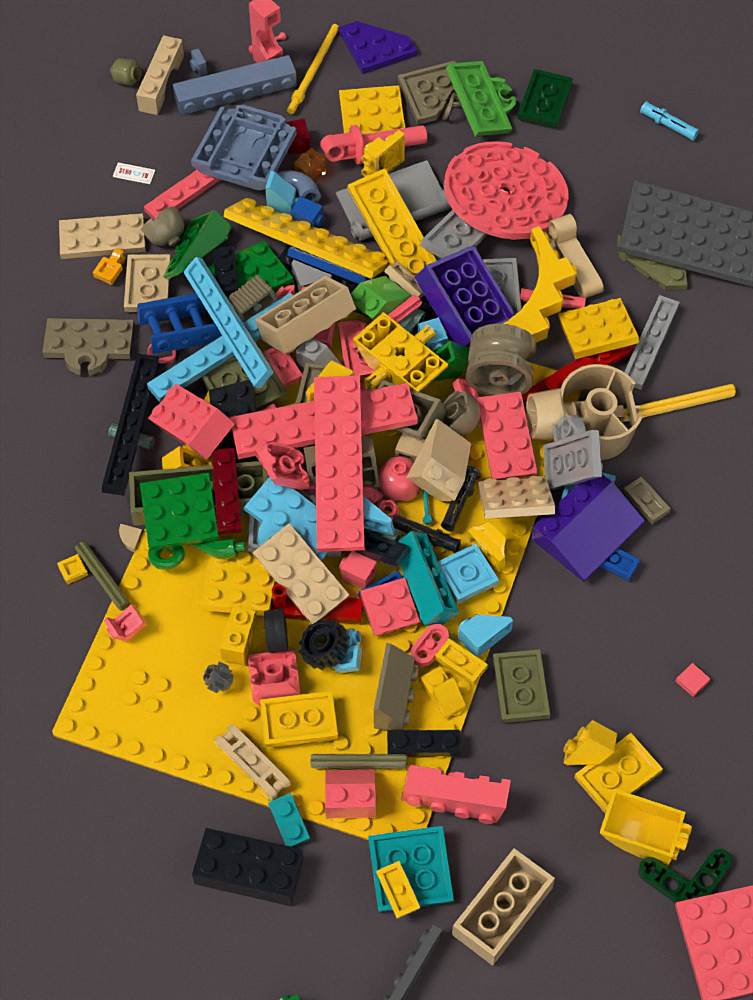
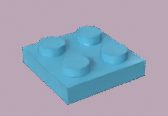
M477 544L438 561L449 590L457 604L499 584V579Z

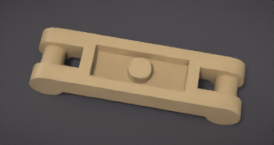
M232 724L227 728V732L223 736L219 735L214 739L218 748L224 751L271 801L278 797V792L282 789L286 790L291 785L288 778L235 725ZM233 739L237 740L234 745L231 746L229 744ZM271 777L276 780L273 785L267 782Z

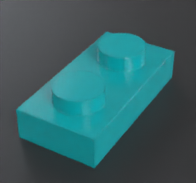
M291 793L268 802L286 846L295 847L311 839Z

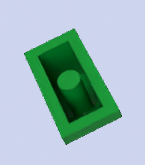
M449 341L434 353L444 360L448 367L431 382L458 377L465 372L469 365L468 348Z

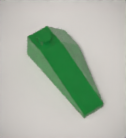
M215 210L191 219L180 237L183 241L182 244L178 245L175 249L177 255L170 260L163 277L169 279L179 275L196 256L202 258L216 246L224 243L229 237L228 233L232 226Z

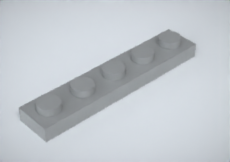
M659 295L640 336L639 343L636 345L624 372L636 383L634 388L642 390L680 302Z

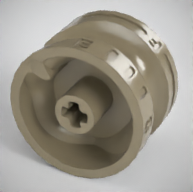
M490 324L478 328L471 336L468 355L469 365L466 371L467 383L477 392L487 396L521 392L522 395L531 389L533 384L534 369L526 360L536 354L537 342L535 338L526 330L509 324Z

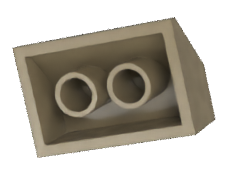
M382 380L378 388L396 384ZM410 389L418 424L394 430L421 439L429 434L436 419L442 422L446 411L440 399Z
M386 643L374 704V729L386 731L403 730L404 725H409L411 711L407 710L408 703H413L415 689L411 688L412 681H417L419 667H415V658L390 643Z

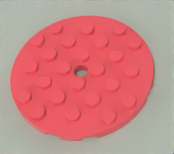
M483 142L465 148L461 154L455 155L450 161L444 178L446 199L453 211L464 222L486 234L512 240L530 238L532 228L540 226L543 233H547L549 221L564 216L569 195L565 179L552 162L549 161L547 163L534 150L524 147V149L513 147L512 143Z

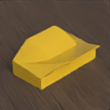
M487 522L479 527L473 526L470 528L467 534V542L471 546L477 544L487 562L498 572L505 567L506 537L491 522Z

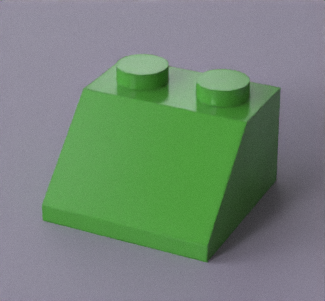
M386 276L360 282L350 294L355 307L372 321L383 312L388 315L412 297Z

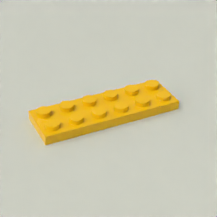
M386 169L348 184L347 189L381 251L385 254V258L389 261V265L398 261L416 276L426 265L437 261L433 253L420 246L421 240L424 237Z

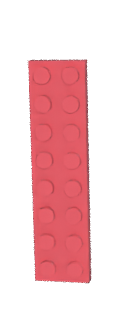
M360 375L314 377L317 551L365 550Z
M408 383L361 392L362 435L418 424ZM315 401L230 417V420L235 423L232 427L238 459L256 456V448L271 442L293 446L294 448L315 444Z

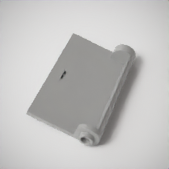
M427 160L389 173L414 221L452 209L446 199L444 189L442 190ZM348 189L337 191L336 196L350 222L352 236L359 241L373 237Z

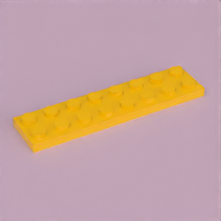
M245 198L224 211L223 217L370 279L379 275L389 266V261L385 258V254L381 252H374L366 249V246L349 242L347 238L330 234L326 229L311 227L309 222L294 220L290 214L279 213L270 206L256 203L253 199Z

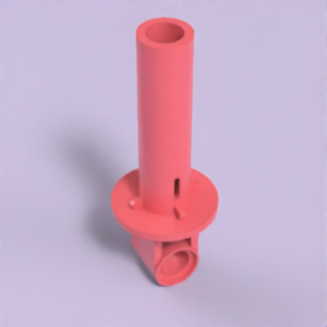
M351 125L349 133L327 135L321 140L320 146L328 160L336 162L353 158L354 162L358 165L363 163L361 157L364 155L365 146L378 137L385 141L389 135H393L396 131L400 130L405 134V147L426 144L427 132L422 125L362 134L357 125Z

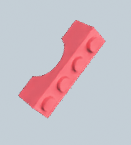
M252 0L249 3L253 59L259 63L283 57V49L278 44L272 27L281 22L280 7L272 0Z

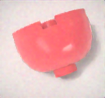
M397 456L383 462L378 470L380 483L378 490L384 495L385 499L392 500L393 502H396V500L408 502L417 496L421 488L406 478L414 461L407 457Z

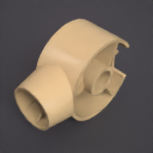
M592 364L576 369L565 379L561 388L529 394L526 403V419L530 437L533 439L554 440L553 424H558L563 416L577 415L583 420L586 431L599 430L601 460L611 459L619 455L629 445L643 417H637L641 406L635 405L632 394L636 383L623 371L608 365ZM584 389L592 390L585 401L563 403V398L572 392ZM623 405H627L631 424L629 430L618 419L625 418Z

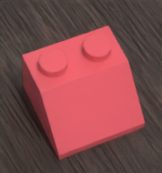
M375 769L326 770V819L376 818Z

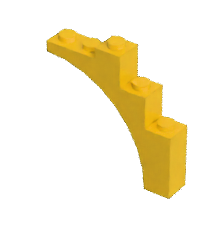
M540 226L532 228L530 236L539 267L536 288L523 308L511 319L503 323L526 330L535 338L536 342L547 338L550 324L546 317L561 311L564 298L560 290L574 285L577 275L575 265L573 263L570 264L567 257L559 258L558 252L555 249L553 250L550 245L547 233H543Z

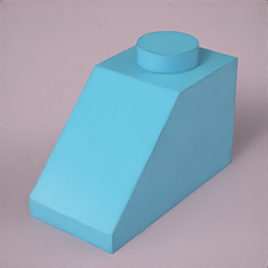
M271 171L265 187L267 206L274 208L279 213L290 214L291 209L299 199L296 195V188L276 172Z
M476 614L471 619H465L459 625L458 639L473 655L479 657L512 631L513 619L504 616Z

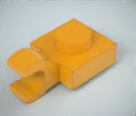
M116 248L109 259L103 257L92 272L94 278L112 285L123 270L122 264L126 259L123 256L124 251Z

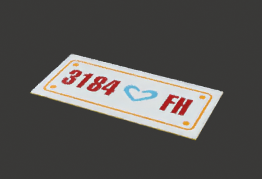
M118 163L113 177L150 184L155 170Z

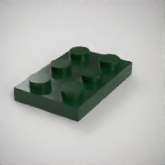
M534 69L517 119L557 128L573 83V78Z

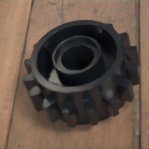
M328 618L325 621L318 620L316 623L309 625L306 631L303 632L301 641H299L301 645L299 653L303 656L302 659L313 669L318 667L321 671L324 668L332 669L333 666L340 664L344 657L347 656L348 648H350V644L347 641L350 639V636L346 633L347 629L342 624L340 625L337 620L331 622Z

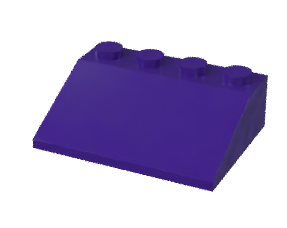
M474 245L426 265L414 277L451 340L457 344L469 347L471 336L478 328L490 324H503L516 315Z
M602 474V477L578 483L555 505V514L545 515L533 526L532 540L585 582L645 523V520L614 483Z

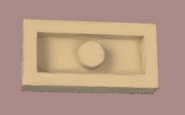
M396 261L390 264L384 271L389 275L391 281L399 284L411 296L416 295L419 298L424 296L423 291L414 278L415 276L400 262Z

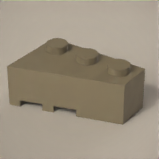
M362 437L363 484H370L374 488H380L372 437ZM315 446L304 447L309 482H316Z

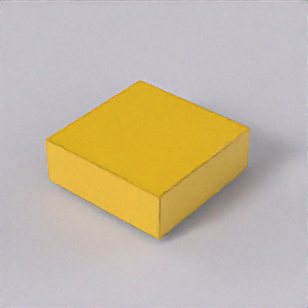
M79 554L57 563L67 585L88 576V572Z

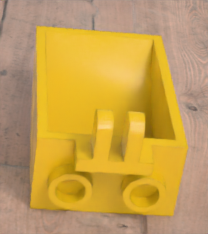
M613 789L600 834L609 842L642 859L654 857L669 867L671 859H677L679 850L685 851L692 826L683 823L686 813L684 811Z

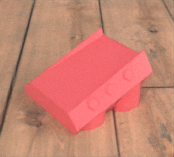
M271 442L255 449L256 457L275 485L297 490L310 487L308 473L301 466L305 461L304 456L299 450L294 449L293 446L277 442Z
M294 649L276 653L249 654L248 663L253 702L261 707L260 699L301 695Z

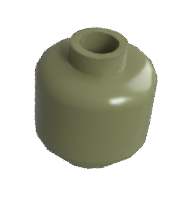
M118 58L111 66L110 73L115 83L131 86L139 81L142 70L136 60Z

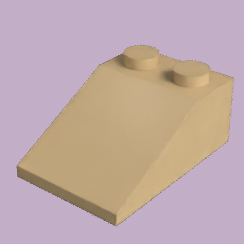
M436 419L406 478L439 501H455L465 481L471 443Z

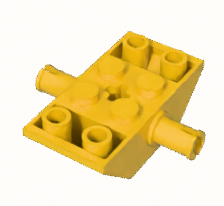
M384 312L353 338L354 344L366 363L374 370L370 376L364 379L366 386L370 387L371 390L376 389L382 380H386L396 385L408 383L409 389L417 392L423 390L448 367L444 360L425 346L430 339L436 336L434 329L430 328L429 325H425L421 331L413 336Z

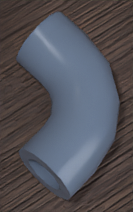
M293 170L276 172L296 188V193L299 197L301 196L315 203L319 201L321 194L311 177Z

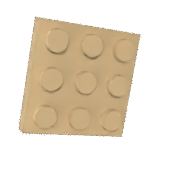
M531 476L528 479L510 477L507 480L486 479L478 482V491L485 519L555 514V504L546 477Z

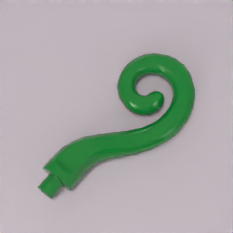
M234 538L189 544L207 555L218 559L234 558L238 556V552L246 551L245 542L236 543ZM182 546L167 548L170 554H174L169 559H162L160 557L161 552L165 548L148 550L149 562L153 567L161 570L172 569L180 565L185 558V550Z

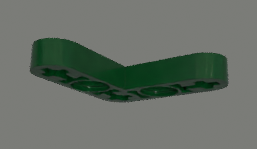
M724 849L713 850L690 882L654 857H646L641 861L638 867V874L643 881L676 903L688 900V897H691L696 889L700 891L696 898L710 895L729 869L731 856ZM722 857L724 859L723 864H720L714 872L712 867L716 859ZM654 866V873L647 874L645 872L646 867ZM661 872L665 873V874L661 877L660 882L658 883L656 880H657L658 876H660V873H661ZM703 874L710 876L712 885L708 887L701 885L699 876ZM666 879H673L677 882L678 888L670 891L665 888L664 881Z

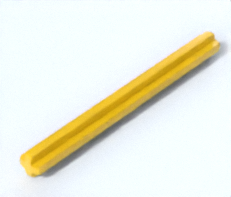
M728 384L640 405L641 408L637 417L643 416L642 418L734 397L736 390L733 384ZM624 408L625 418H618L621 422L630 421L628 410Z

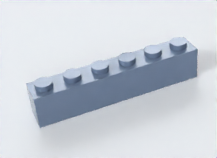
M287 55L173 84L174 98L180 115L295 87L297 86L296 71L290 56Z

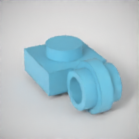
M347 629L346 633L350 636V639L347 640L350 648H348L347 656L344 657L341 663L335 665L334 669L338 673L360 671L362 648L359 646L361 635L358 630Z

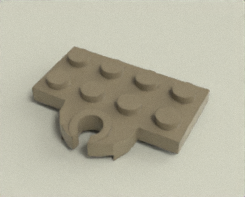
M47 318L42 351L43 358H65L66 367L69 372L81 375L80 365L84 362L90 363L87 366L89 376L98 372L102 373L107 367L109 359H131L134 320Z

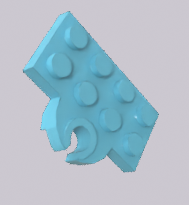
M269 477L244 507L247 513L261 523L257 534L259 546L263 545L290 523L322 561L328 552L317 551L316 505L293 488L275 485Z

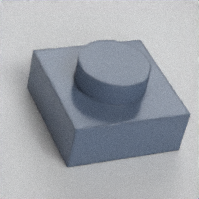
M199 48L192 50V59L190 60L192 70L194 72L197 71L199 77L207 76L206 61Z

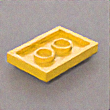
M332 691L260 699L265 748L338 739Z
M630 733L615 744L614 752L602 764L586 765L575 774L574 778L606 814L613 789L633 795L661 774L663 768Z

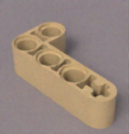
M568 214L549 221L548 237L552 249L558 252L559 258L567 257L570 264L573 263L575 265L577 275L573 286L580 297L588 298L604 291L603 283L576 238L577 226L574 217Z

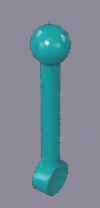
M423 490L425 513L423 523L429 525L432 522V517L429 515L428 493Z

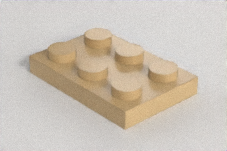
M170 254L128 255L124 298L125 312H137V304L169 298L170 278L165 279L163 276L171 260Z

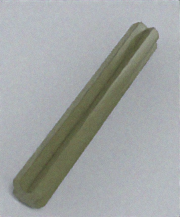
M81 541L79 544H76L75 549L118 610L123 611L129 606L127 598L87 543Z
M312 754L310 765L311 768L405 769L407 768V755Z

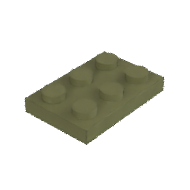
M540 649L493 654L502 723L550 719Z

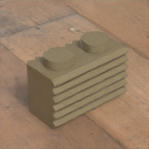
M259 275L248 280L245 286H242L238 291L228 296L229 302L242 322H245L278 300L273 289Z

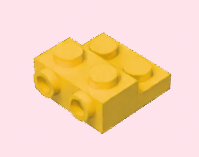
M398 130L393 135H389L385 141L378 137L373 142H369L364 148V155L361 157L364 163V168L361 170L362 175L366 177L382 169H386L389 174L405 160V134Z

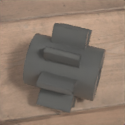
M218 662L217 665H209L206 668L203 680L205 685L208 686V690L218 693L219 690L224 691L231 686L233 674H231L232 670L228 669V665Z

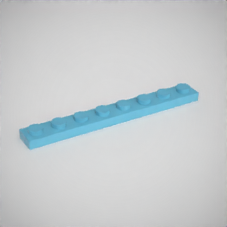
M196 256L185 269L184 274L255 387L261 388L274 372L203 259Z
M291 293L243 322L254 342L262 339L255 319L292 297ZM221 336L148 382V389L161 402L166 396L167 391L175 384L185 388L235 355L224 337Z

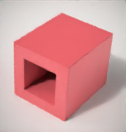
M351 551L349 556H345L340 563L341 579L364 589L370 585L377 573V562L355 551Z

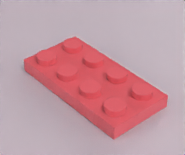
M521 392L478 397L477 401L481 407L480 422L491 479L507 480L510 477L522 479L537 476Z

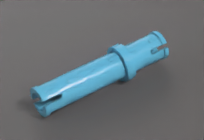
M648 101L643 104L640 113L654 119L655 123L663 124L691 139V141H694L699 133V129L667 113L666 109H659L648 103Z

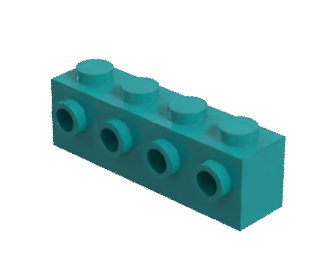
M411 531L398 541L408 545L410 551L400 564L404 573L403 576L408 583L412 599L416 603L420 619L424 625H444L456 616L459 611L427 534Z

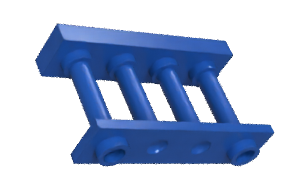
M197 293L137 304V320L139 325L150 324L154 334L151 335L152 354L209 344L223 336L215 323L204 324L200 314L208 313ZM191 316L196 327L184 329L179 318ZM171 320L175 331L163 333L158 322Z

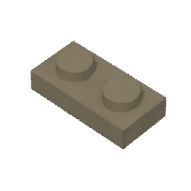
M642 476L624 487L623 493L651 524H654L670 513L671 508Z

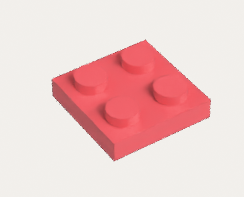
M405 578L360 591L374 637L419 624L420 620Z

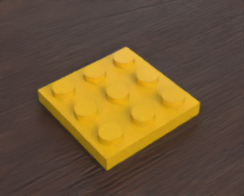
M399 85L339 90L344 133H349L351 125H357L362 134L405 128Z
M621 298L558 314L559 322L575 359L639 343L638 334Z
M240 551L237 557L218 559L210 556L199 601V609L231 613L232 606L254 610L257 616H264V611L271 610L273 601L272 587L276 585V581L256 559L253 552Z

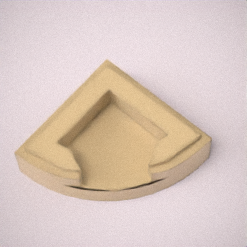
M120 524V538L128 550L135 552L143 531L139 528Z

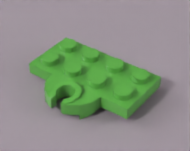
M483 61L449 63L446 70L475 137L508 134L512 127L507 114L515 106L516 99L514 96L510 99H505L501 96V94L507 96L512 91L505 83L506 79L499 77L490 78Z

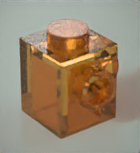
M310 148L295 161V171L306 174L316 182L327 172V158L321 152Z

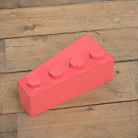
M415 765L409 766L401 801H406L410 806L420 807L422 805L431 807L430 809L435 812L443 813L447 811L455 813V816L459 818L472 817L479 819L484 824L497 823L506 809L511 780L502 779L501 783L490 782V777L480 775L479 778L469 779L465 773L461 772L443 775L444 771L441 769Z

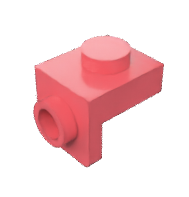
M130 605L115 619L107 617L104 620L108 626L107 632L113 639L125 642L147 625L138 608L134 605Z

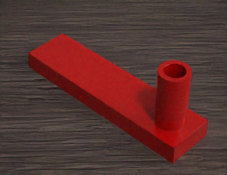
M281 584L274 585L272 587L273 601L271 610L283 609L285 619L307 620L286 595V588ZM346 598L320 621H325L328 618L331 622L337 620V622L361 624L362 599Z

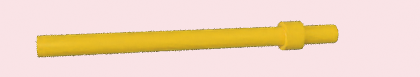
M337 24L331 26L298 90L294 91L291 97L292 101L287 109L289 114H294L298 105L302 104L305 92L338 32L339 26Z

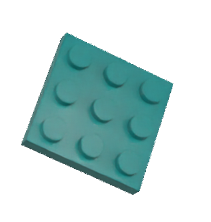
M443 826L368 836L378 913L393 910L376 871L397 861H400L420 907L454 902Z

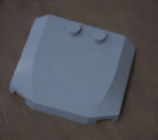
M236 105V109L220 107L191 159V164L204 175L255 190L266 189L270 172H277L297 134L296 128L288 125L286 119L281 115L250 106Z

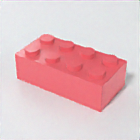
M175 384L167 391L164 399L153 409L152 414L148 418L163 432L206 460L235 424L218 408L178 384Z

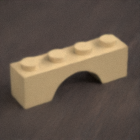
M163 35L136 94L139 111L154 115L159 114L165 100L168 77L172 70L179 69L184 57L182 39Z

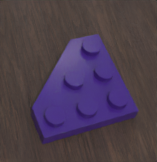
M358 21L338 27L342 40L362 74L417 56V49L409 36Z

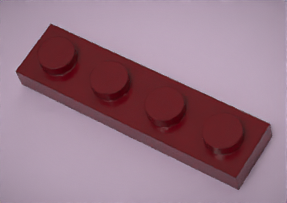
M235 448L217 449L212 452L218 535L242 533Z

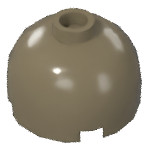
M172 206L157 213L158 217L156 219H149L141 228L146 238L154 245L165 246L169 244L171 247L181 240L179 236L184 231V220L179 210Z
M457 390L449 395L443 403L446 415L442 422L460 436L467 435L479 426L481 407L476 398L464 390L462 392Z

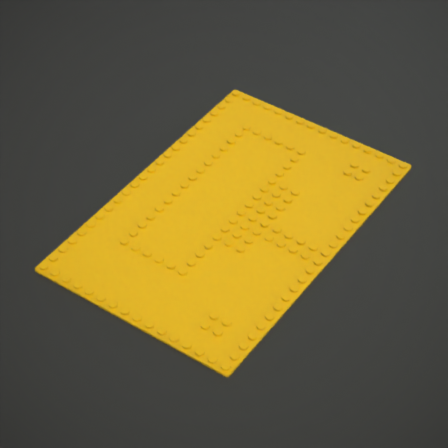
M351 312L346 318L336 321L332 347L329 349L343 366L344 360L338 322L361 320L367 327L373 321L365 315ZM414 329L411 335L415 336L418 330ZM263 340L255 342L263 352L272 348L271 345ZM297 346L289 354L303 375L304 369L297 365L296 350L299 348ZM529 362L534 369L532 386L558 371ZM466 371L458 377L430 382L420 393L438 398L443 404L448 396L455 391L452 383L457 379L466 380ZM360 380V383L366 386L364 380ZM301 381L285 388L289 398L274 404L276 408L296 404ZM208 390V393H207V395H206L204 401H206V402H208V403L210 404L209 390ZM582 390L565 396L563 403L578 401ZM477 392L479 397L487 396ZM481 422L476 429L462 436L471 443L467 466L478 469L481 477L479 480H476L473 487L474 493L467 498L454 531H447L441 527L451 501H439L428 493L429 515L432 517V522L429 525L423 523L425 513L422 488L417 496L410 501L396 500L395 502L399 508V515L434 530L440 529L444 534L460 539L461 544L457 552L471 546L467 542L468 530L473 526L479 527L487 522H491L506 537L505 567L498 572L489 563L499 579V584L457 604L454 599L459 613L443 625L448 630L449 639L467 651L469 650L458 639L459 625L465 619H471L476 614L502 616L537 515L485 519L478 491V482L491 479ZM391 429L362 435V437H372L377 470H379L383 462L395 457V448L402 432ZM530 437L537 476L545 477L543 445L555 442V440L533 439ZM386 510L384 513L389 514L391 511ZM240 516L242 533L218 535L219 540L214 541L234 538L236 543L244 541L246 551H248L246 528L249 526V516ZM145 528L118 587L127 598L129 606L134 605L138 608L147 625L127 642L113 639L107 632L108 626L104 620L107 617L115 619L123 611L118 610L113 601L111 602L52 730L53 735L57 738L269 807L268 802H271V800L214 742V739L219 735L223 736L227 732V728L233 724L288 778L291 785L286 790L282 789L278 792V797L275 799L291 793L302 819L368 840L370 835L427 828L433 813L430 809L431 807L422 805L420 807H413L408 805L406 801H401L406 773L410 765L441 769L444 771L443 775H446L452 756L407 757V768L375 769L376 818L326 819V770L370 769L311 768L310 765L312 754H387V731L374 729V704L386 643H390L411 655L412 646L429 627L421 621L416 603L413 601L420 620L419 624L376 637L373 635L364 605L361 624L338 622L346 629H355V631L358 630L360 632L361 643L359 646L362 648L360 671L338 673L334 669L335 666L332 669L324 668L323 671L318 667L313 669L302 659L303 656L299 653L301 649L299 641H301L303 632L306 631L311 623L308 620L286 619L288 650L294 649L296 653L300 694L332 691L338 739L265 748L261 707L253 702L248 663L249 654L269 652L265 635L264 616L256 615L257 625L245 665L222 660L220 646L230 613L199 609V601L210 556L191 545H182L185 550V558L180 565L167 570L157 569L153 567L148 559L149 547ZM401 531V532H402V537H401V539H402L404 536L407 535V533H405V532H403V531ZM432 546L437 561L455 554L442 547ZM167 548L160 554L162 559H169L174 556V554L168 552ZM341 551V557L325 556L321 562L349 594L348 598H360L358 591L362 589L342 580L341 569H339L342 559L345 556L348 557L351 552ZM374 560L377 562V573L370 585L397 570L403 576L404 573L401 566L395 567ZM437 636L433 638V640L439 641L441 639ZM490 648L478 657L485 663ZM425 654L419 655L420 658L427 657ZM436 660L426 667L415 665L419 669L417 681H412L411 688L415 689L413 703H408L407 710L411 711L409 725H404L403 730H460L461 733L479 679L473 686ZM218 662H222L229 666L228 669L232 670L233 682L227 690H219L218 693L207 689L208 686L205 685L203 675L209 665H217ZM441 666L449 679L452 677L455 679L466 705L464 709L446 719L420 682L421 676ZM233 739L229 744L232 746L237 740ZM271 777L267 782L273 785L276 780Z

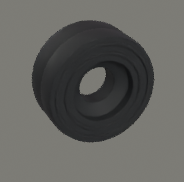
M284 610L264 611L265 635L269 653L288 651Z

